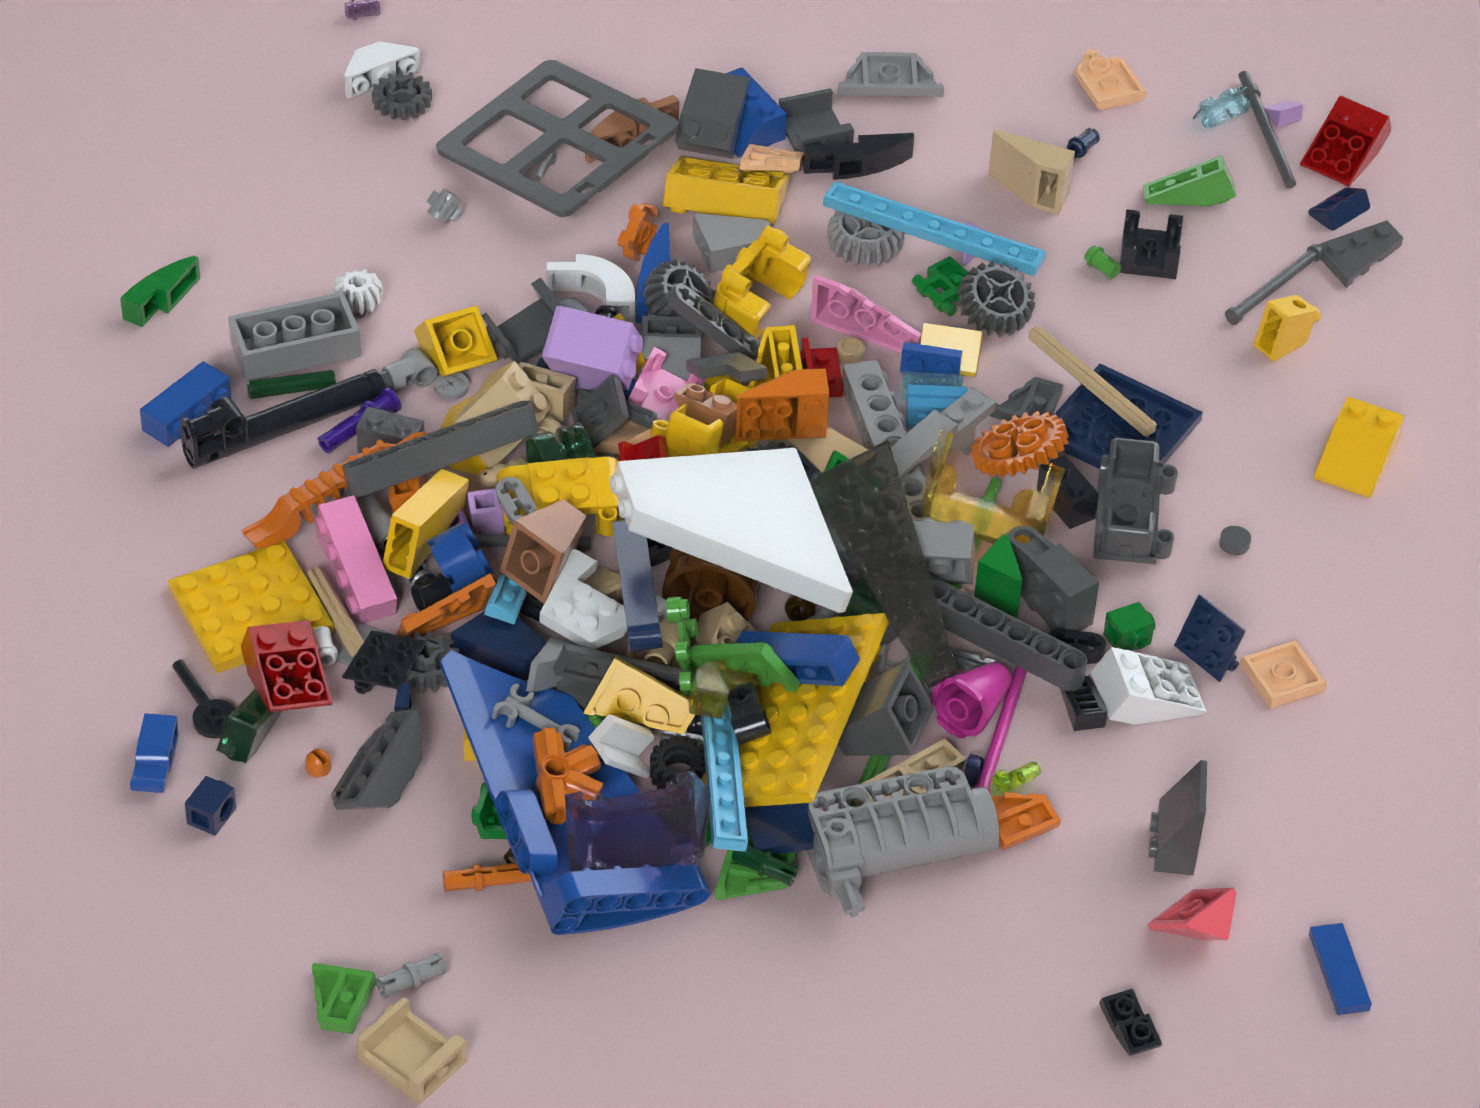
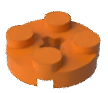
M634 203L631 206L627 228L621 231L618 238V246L623 247L624 257L640 261L641 259L638 255L646 254L657 229V225L652 224L653 216L658 217V210L655 206L646 203L640 205Z

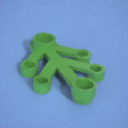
M681 596L668 597L666 602L669 623H678L680 641L675 642L676 660L679 661L683 672L679 673V692L700 703L699 690H695V668L699 667L690 658L691 638L698 637L696 618L689 619L690 608L688 599H682Z

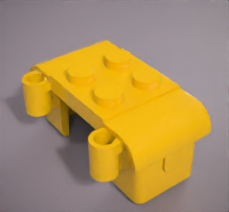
M770 225L765 227L760 237L754 240L748 248L743 247L740 250L733 265L728 264L721 275V281L717 285L712 304L756 339L764 332L758 326L761 318L768 312L771 306L766 300L748 291L754 285L755 280L782 296L792 299L803 287L811 262V257L789 244L790 237L785 235L783 230L773 228Z
M725 377L714 383L710 387L709 392L727 396L732 402L737 403V394L751 388ZM683 404L671 412L668 422L664 420L653 421L650 438L657 435L666 438L668 457L745 452L747 447L753 448L759 442V440L736 441L734 435L731 440L719 447L723 422L718 419L708 426L685 415L687 404Z
M587 457L528 463L526 465L505 467L497 474V484L500 480L507 477L519 479L535 503L537 510L564 499L585 515L595 514V534L607 537L614 535L613 522L623 520L619 514L617 496L612 493L610 488V477L614 475L618 460L613 457ZM511 490L506 492L509 493L512 499L516 498L515 492L513 493ZM522 508L518 509L519 515L526 516ZM502 509L505 535H511L513 526Z

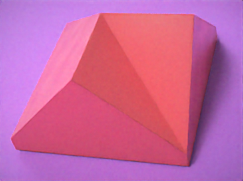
M1234 887L1193 889L1147 925L1153 931L1207 941L1228 940L1236 891Z

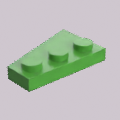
M764 642L711 643L708 645H693L690 650V658L705 675L739 682L742 677H747L757 681L759 686L769 688L773 682L783 684L785 691L795 693L801 683L774 653L773 648Z

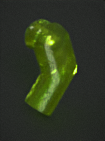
M1032 761L1009 773L1004 770L997 771L992 778V782L998 787L999 791L1009 792L1038 777L1041 769L1038 763Z

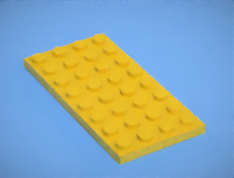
M885 613L772 623L768 632L848 635L860 660L843 686L800 684L795 693L785 691L783 684L772 682L769 688L759 686L756 681L745 682L754 686L759 704L763 705L766 710L772 734L740 745L738 742L744 807L813 803L889 624ZM705 772L695 793L700 795L707 810H709Z

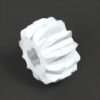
M354 268L351 273L343 271L342 276L335 279L333 294L344 292L352 314L359 313L362 316L365 311L373 313L374 308L380 306L383 286L381 281L378 280L376 273L368 274L366 269L359 272Z

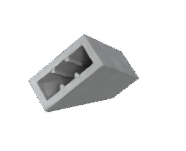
M697 213L693 214V238L710 273L724 270L728 264L733 265L740 250L743 247L748 248L754 240L760 237L765 227L770 224L768 220Z

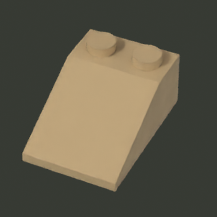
M513 361L487 377L452 424L512 403L531 401L538 425L552 406L528 378L527 374ZM523 439L484 452L478 456L491 469L504 459Z

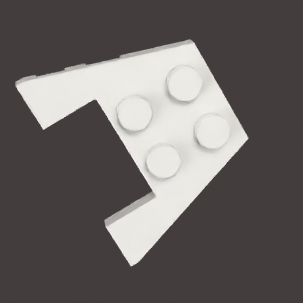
M573 549L540 612L539 622L581 647L595 650L624 637L625 631H627L625 610L622 604L583 583L596 571L597 561ZM655 594L658 617L661 616L664 619L667 617V600Z

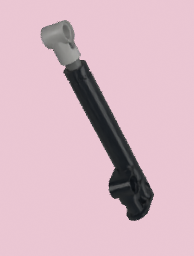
M414 348L407 351L400 361L384 366L381 372L372 369L246 417L231 398H220L211 405L209 410L204 412V415L189 420L187 417L180 419L183 453L190 467L195 469L359 407L364 401H371L379 396L381 390L386 387L393 391L415 384L417 387H426L436 379L438 371L420 348Z

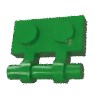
M949 256L929 266L927 278L924 279L917 274L912 278L911 282L917 287V292L922 297H928L939 312H945L948 316H952L957 311V308L952 303H958L959 296H957V290L961 285V280L968 271ZM940 287L945 292L940 293L936 290V288Z

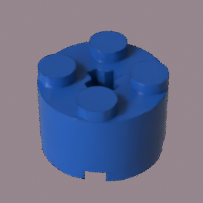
M467 522L462 525L459 523L427 540L433 556L445 578L449 580L450 587L454 593L488 574H494L482 550H475L480 545Z

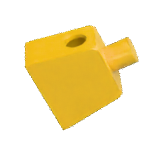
M1298 295L1267 301L1253 346L1273 362L1308 341L1313 324L1320 320L1321 314L1319 309L1314 305H1310Z

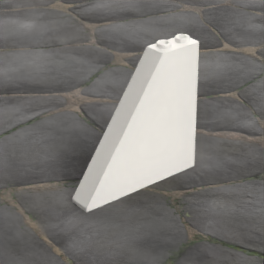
M796 448L618 461L615 473L610 477V488L612 493L617 496L619 514L621 518H625L629 531L720 565L838 613L846 611L853 591Z

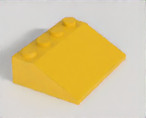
M680 156L667 172L663 206L670 207V211L676 213H686L687 210L702 214L768 220L770 225L771 223L775 224L780 215L791 173L772 170H740L739 164Z

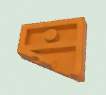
M1004 792L1003 796H991L998 818L999 846L1002 851L1058 828L1061 823L1059 816L1045 794L1029 793L1028 795H1020L1018 793Z

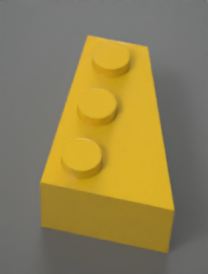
M795 325L765 327L756 361L767 367V378L750 381L747 387L754 388L793 370L802 369Z

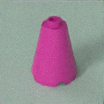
M991 662L949 677L938 683L931 693L930 701L937 711L938 716L935 718L939 725L948 733L958 738L979 735L989 723L1012 684L1009 670L1001 663Z

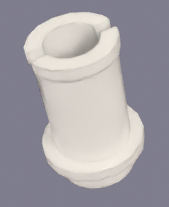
M325 626L317 627L312 631L322 666L328 667L335 663L338 657V650L333 645L330 629Z

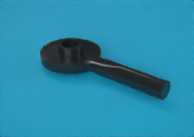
M182 659L175 661L172 668L198 704L192 716L195 730L200 735L213 739L223 738L231 734L238 725V712L236 708L225 700H210Z

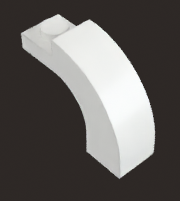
M575 254V262H546L547 286L551 291H582L590 293L599 298L604 305L616 308L623 315L626 322L635 323L634 286L630 277L619 266L606 259L585 254Z

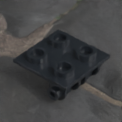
M371 630L342 675V678L353 680L355 683L354 689L360 694L370 692L373 685L398 690L427 645V641Z

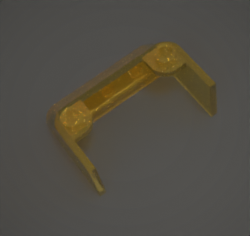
M940 429L926 473L922 504L923 517L933 519L936 522L950 523L953 520H962L968 524H974L975 539L994 544L1001 535L1009 534L1010 530L1018 526L1032 527L1044 536L1065 469L1050 463L1042 491L1039 492L1032 489L1021 490L1014 497L1011 508L956 492L954 489L957 482V472L952 465L945 462L954 434ZM1025 535L1015 537L1020 543H1029L1031 541Z

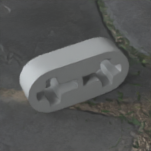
M507 477L498 482L495 489L497 499L512 526L516 519L523 517L519 515L518 509L522 508L526 515L537 511L535 503L519 479ZM509 490L513 493L515 492L516 498L512 499L509 493L506 492Z

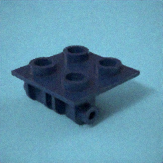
M1199 594L1174 646L1217 681L1221 682L1227 670L1233 672L1239 665L1235 652L1246 630Z

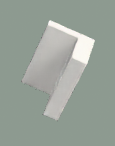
M609 714L588 737L605 764L647 778L650 772L639 758V755L655 739L654 735L648 728Z

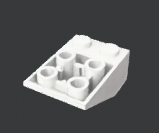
M1111 647L1091 671L1109 720L1138 725L1203 715L1206 712L1191 670L1187 664Z

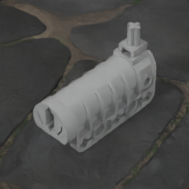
M952 766L818 792L813 803H808V816L813 832H816L814 834L813 849L806 850L821 889L829 894L830 899L839 898L845 914H850L851 917L858 916V912L865 909L859 895L864 877L994 851L999 846L998 818L989 791L985 786L970 789L964 773ZM950 779L951 782H955V785H950L945 780ZM921 785L927 791L922 794H916L909 788ZM887 792L888 795H892V798H886V796L881 793ZM860 799L864 804L859 807H852L846 801ZM818 805H823L825 808H828V811H822L821 808L817 807Z

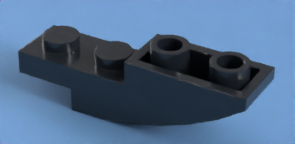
M914 133L858 135V143L804 145V174L832 173L833 180L867 176L891 169L913 157Z

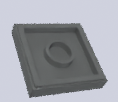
M614 374L603 381L571 411L576 434L578 435L579 448L587 455L629 418L621 379Z

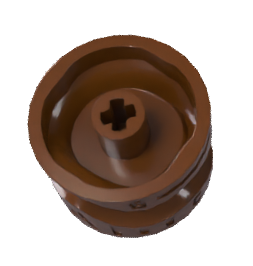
M672 547L670 565L666 571L662 586V597L665 600L668 597L679 596L682 599H688L690 608L689 618H696L697 622L700 614L726 602L748 621L755 611L761 582Z

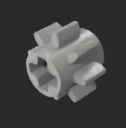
M443 188L440 194L433 190L426 200L431 205L427 212L444 224L448 218L455 222L462 212L458 207L461 200L445 188Z

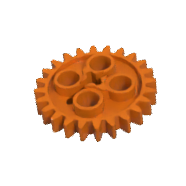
M1036 411L1032 416H1029L1025 412L1022 417L1018 418L1016 415H1013L1009 421L1001 419L1000 425H990L992 430L982 431L983 437L975 438L976 443L971 445L972 451L970 453L976 469L980 470L981 474L988 473L989 477H992L998 473L999 477L1002 478L1007 473H1010L1011 477H1014L1019 471L1026 474L1030 468L1038 470L1039 464H1049V458H1057V452L1065 450L1063 445L1068 444L1067 438L1069 436L1062 418L1058 419L1056 414L1050 416L1049 412H1046L1040 416L1039 411Z

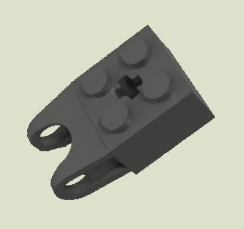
M1018 526L1010 530L1008 536L1022 577L1020 595L1026 601L1028 607L1035 611L1051 630L1067 629L1081 631L1093 625L1099 581L1061 543L1056 546L1053 545L1032 527ZM1025 535L1031 541L1029 543H1020L1015 537Z

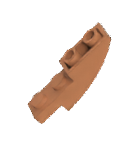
M674 94L651 103L645 97L637 99L674 117L679 122V100ZM614 111L599 122L590 134L621 148L649 127ZM585 153V161L588 164L598 160Z

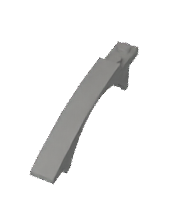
M971 388L941 413L933 410L899 439L868 470L869 473L884 482L869 516L874 517L881 504L900 480L927 457L941 450L953 448L959 449L966 456L971 454V445L974 444L976 425L995 411L996 402L975 388Z

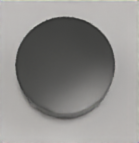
M1228 526L1221 532L1219 545L1224 552L1230 555H1242L1250 548L1251 535L1243 527Z

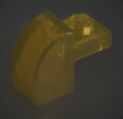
M710 661L702 664L696 671L688 697L689 714L721 718L725 704H729V692L734 687L745 683L753 685L756 690L759 683L758 674L726 669L725 661Z

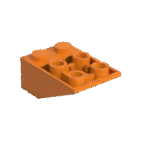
M826 369L793 370L737 394L735 440L826 438L829 407Z

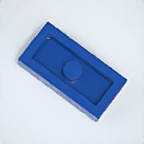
M904 342L900 373L958 381L962 350Z

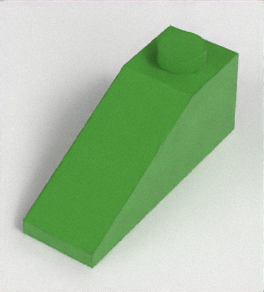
M1222 155L1143 185L1147 204L1212 206L1217 203H1225L1231 198L1236 197L1234 181Z

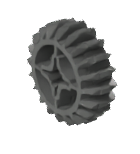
M676 259L669 262L665 261L658 267H655L643 284L645 290L642 295L647 298L644 305L650 307V315L682 317L670 307L666 299V294L678 283L685 284L710 304H713L716 292L710 288L712 281L704 279V272L698 273L695 265L688 267L686 261L680 263Z
M994 261L989 263L988 266L982 262L977 268L973 267L961 280V285L957 290V296H959L957 306L962 307L961 316H969L968 324L975 323L977 325V331L983 328L987 331L988 336L996 332L1000 338L1005 333L1011 336L1016 330L1020 331L1023 329L1026 322H1029L1032 317L1031 314L1035 309L1036 303L1033 301L1035 293L1030 291L1031 283L1023 282L1025 274L1017 275L1015 267L1009 270L1006 269L1005 262L1000 264L999 267L996 266Z

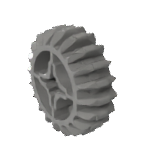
M835 210L833 217H830L828 223L827 238L830 250L836 252V257H844L845 263L854 261L855 266L859 263H864L868 267L870 263L879 266L881 261L889 263L891 257H897V253L903 246L904 233Z

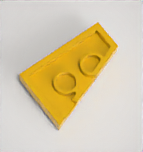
M615 656L583 714L604 717L610 714L629 722L643 724L645 727L684 734L701 704Z

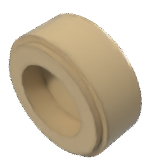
M845 337L836 343L839 362L851 364L861 362L864 359L865 345L861 340L854 337Z

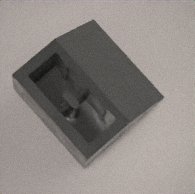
M642 316L643 349L641 352L646 362L653 348L656 347L667 354L660 368L687 381L691 373L686 370V360L701 358V330L684 317Z

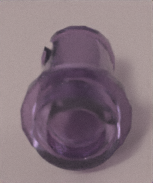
M350 0L346 2L345 14L347 19L352 18L353 21H356L358 17L380 15L379 0Z

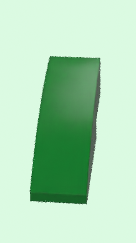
M193 255L173 262L151 273L132 286L120 298L123 320L143 327L158 310L169 314L200 280L199 258Z

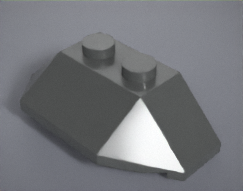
M416 709L391 712L385 719L386 723L376 729L359 748L331 793L333 805L337 810L389 808L399 801L401 793L407 783L413 778L415 770L422 760L419 713Z

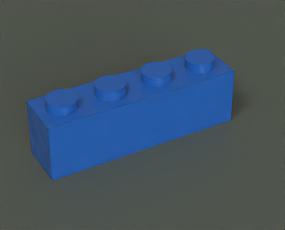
M742 631L735 642L767 643L801 682L800 684L843 686L860 660L848 635ZM742 677L741 681H755L747 677Z

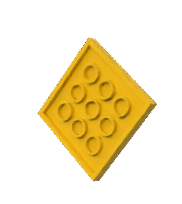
M285 541L168 580V589L216 674L245 664L241 644L247 627L310 620L312 630L325 626L330 629L331 634L334 633L332 620Z

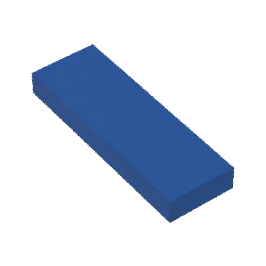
M1343 923L1310 927L1309 937L1336 1014L1342 1015L1370 1011L1372 1003Z

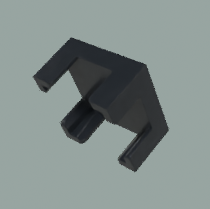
M1126 209L1120 256L1122 267L1119 273L1176 279L1181 250L1180 238L1183 216L1169 215L1166 231L1138 228L1140 211Z

